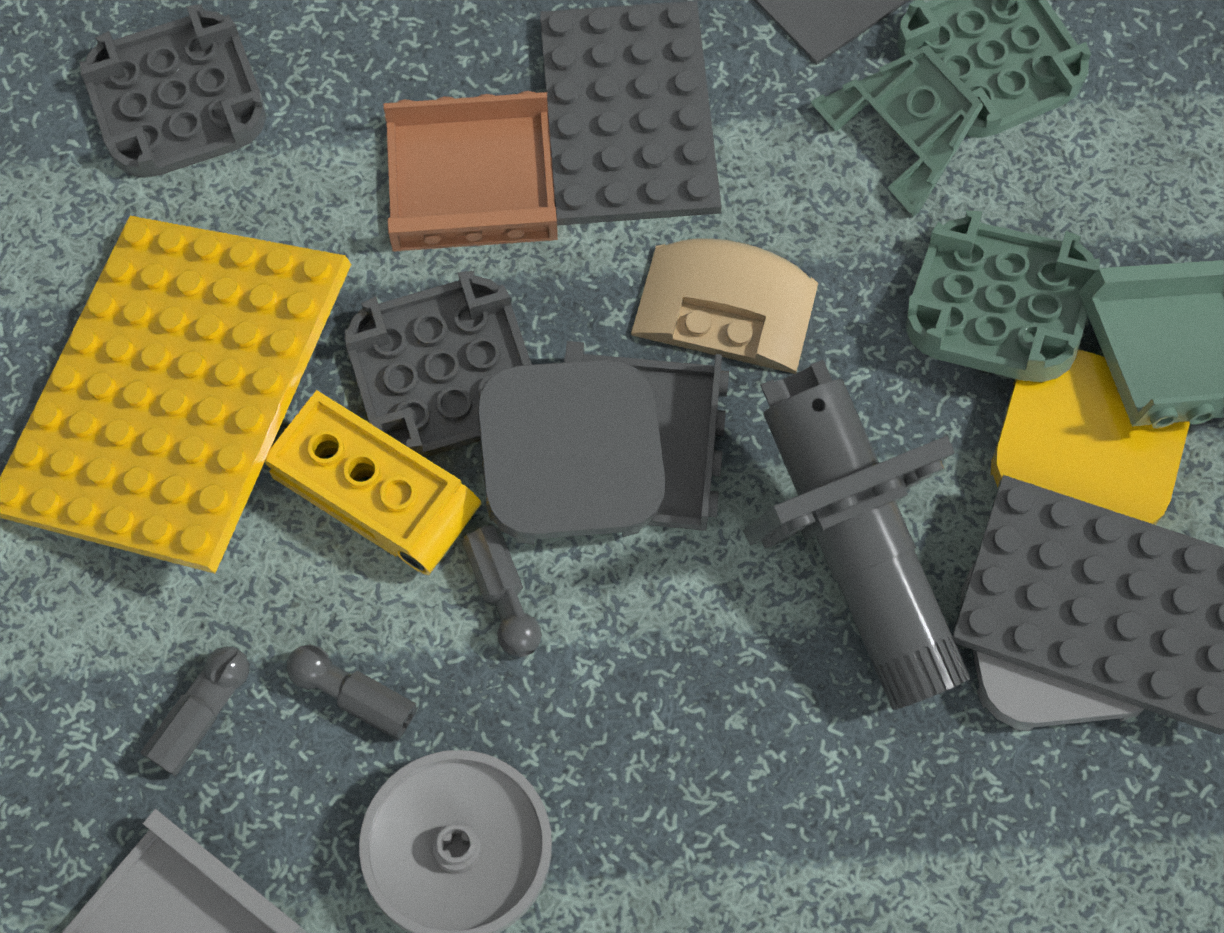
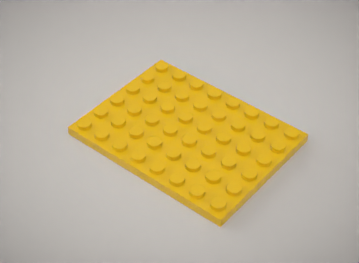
M129 216L0 476V518L215 574L352 265L346 255Z

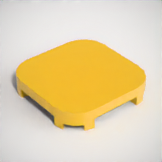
M1078 349L1076 359L1071 368L1056 379L1044 382L1015 379L995 453L991 459L990 475H993L997 488L1002 476L1006 475L1156 525L1164 515L1172 498L1190 422H1174L1162 428H1153L1152 425L1132 427L1105 357Z

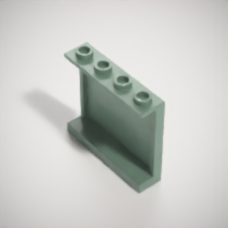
M1224 260L1099 268L1081 288L1079 295L1132 427L1152 425L1153 428H1162L1174 422L1189 421L1190 424L1195 425L1214 418H1224Z

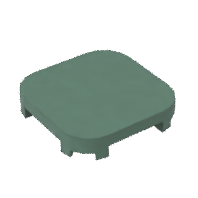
M914 0L909 4L908 10L900 22L897 47L901 57L928 45L982 102L983 108L966 136L983 138L996 135L1068 103L1079 94L1089 72L1091 52L1087 43L1083 42L1079 45L1076 43L1047 0H930L926 3L924 0Z
M966 210L964 218L951 220L944 225L938 222L931 232L930 244L913 294L909 296L906 332L911 343L923 354L937 360L1022 381L1044 382L1056 379L1067 372L1076 359L1088 317L1079 291L1100 268V259H1094L1092 253L1080 244L1081 236L1066 231L1063 241L981 223L982 211Z

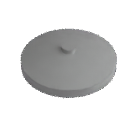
M450 750L429 754L410 762L394 773L381 786L371 801L363 820L359 840L361 869L371 896L382 912L394 924L408 933H500L518 921L539 896L549 872L552 853L549 818L540 796L529 781L515 768L502 760L484 753L466 750Z

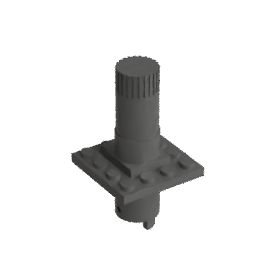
M824 360L813 363L810 367L778 381L773 379L761 384V389L770 407L763 412V415L798 496L773 506L743 530L750 546L762 541L766 549L788 540L789 537L797 534L800 530L805 541L816 537L833 579L839 584L892 710L920 702L969 680L970 676L914 550L916 546L897 505L898 500L908 495L906 491L909 488L931 477L932 474L945 469L942 461L955 453L948 436L879 463L843 379L832 380Z

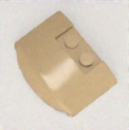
M688 239L668 245H658L655 248L631 335L708 354H720L725 358L796 374L818 283L812 277L810 279L798 266L785 258L762 248L741 242L722 239Z

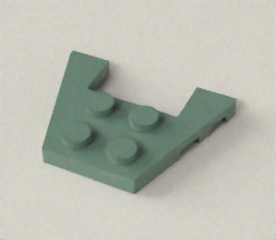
M928 45L880 67V71L859 81L854 79L842 85L843 89L826 97L823 94L810 102L835 131L842 128L867 104H870L917 155L919 160L887 187L913 217L920 212L983 108L982 102Z

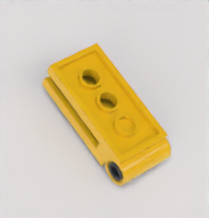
M318 390L314 392L273 444L265 460V464L271 468L269 472L273 479L391 555L398 556L410 567L424 575L431 574L481 506V501L477 495L463 485L460 479ZM335 454L331 458L324 459L328 455ZM371 476L367 481L358 482L363 477Z

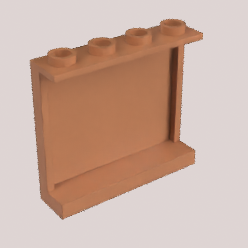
M524 91L513 95L495 96L492 94H482L469 98L441 97L437 100H400L396 103H383L387 122L390 218H388V234L393 252L558 240L547 92L535 93Z

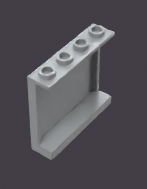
M156 809L143 822V825L149 831L62 932L307 933L296 922Z

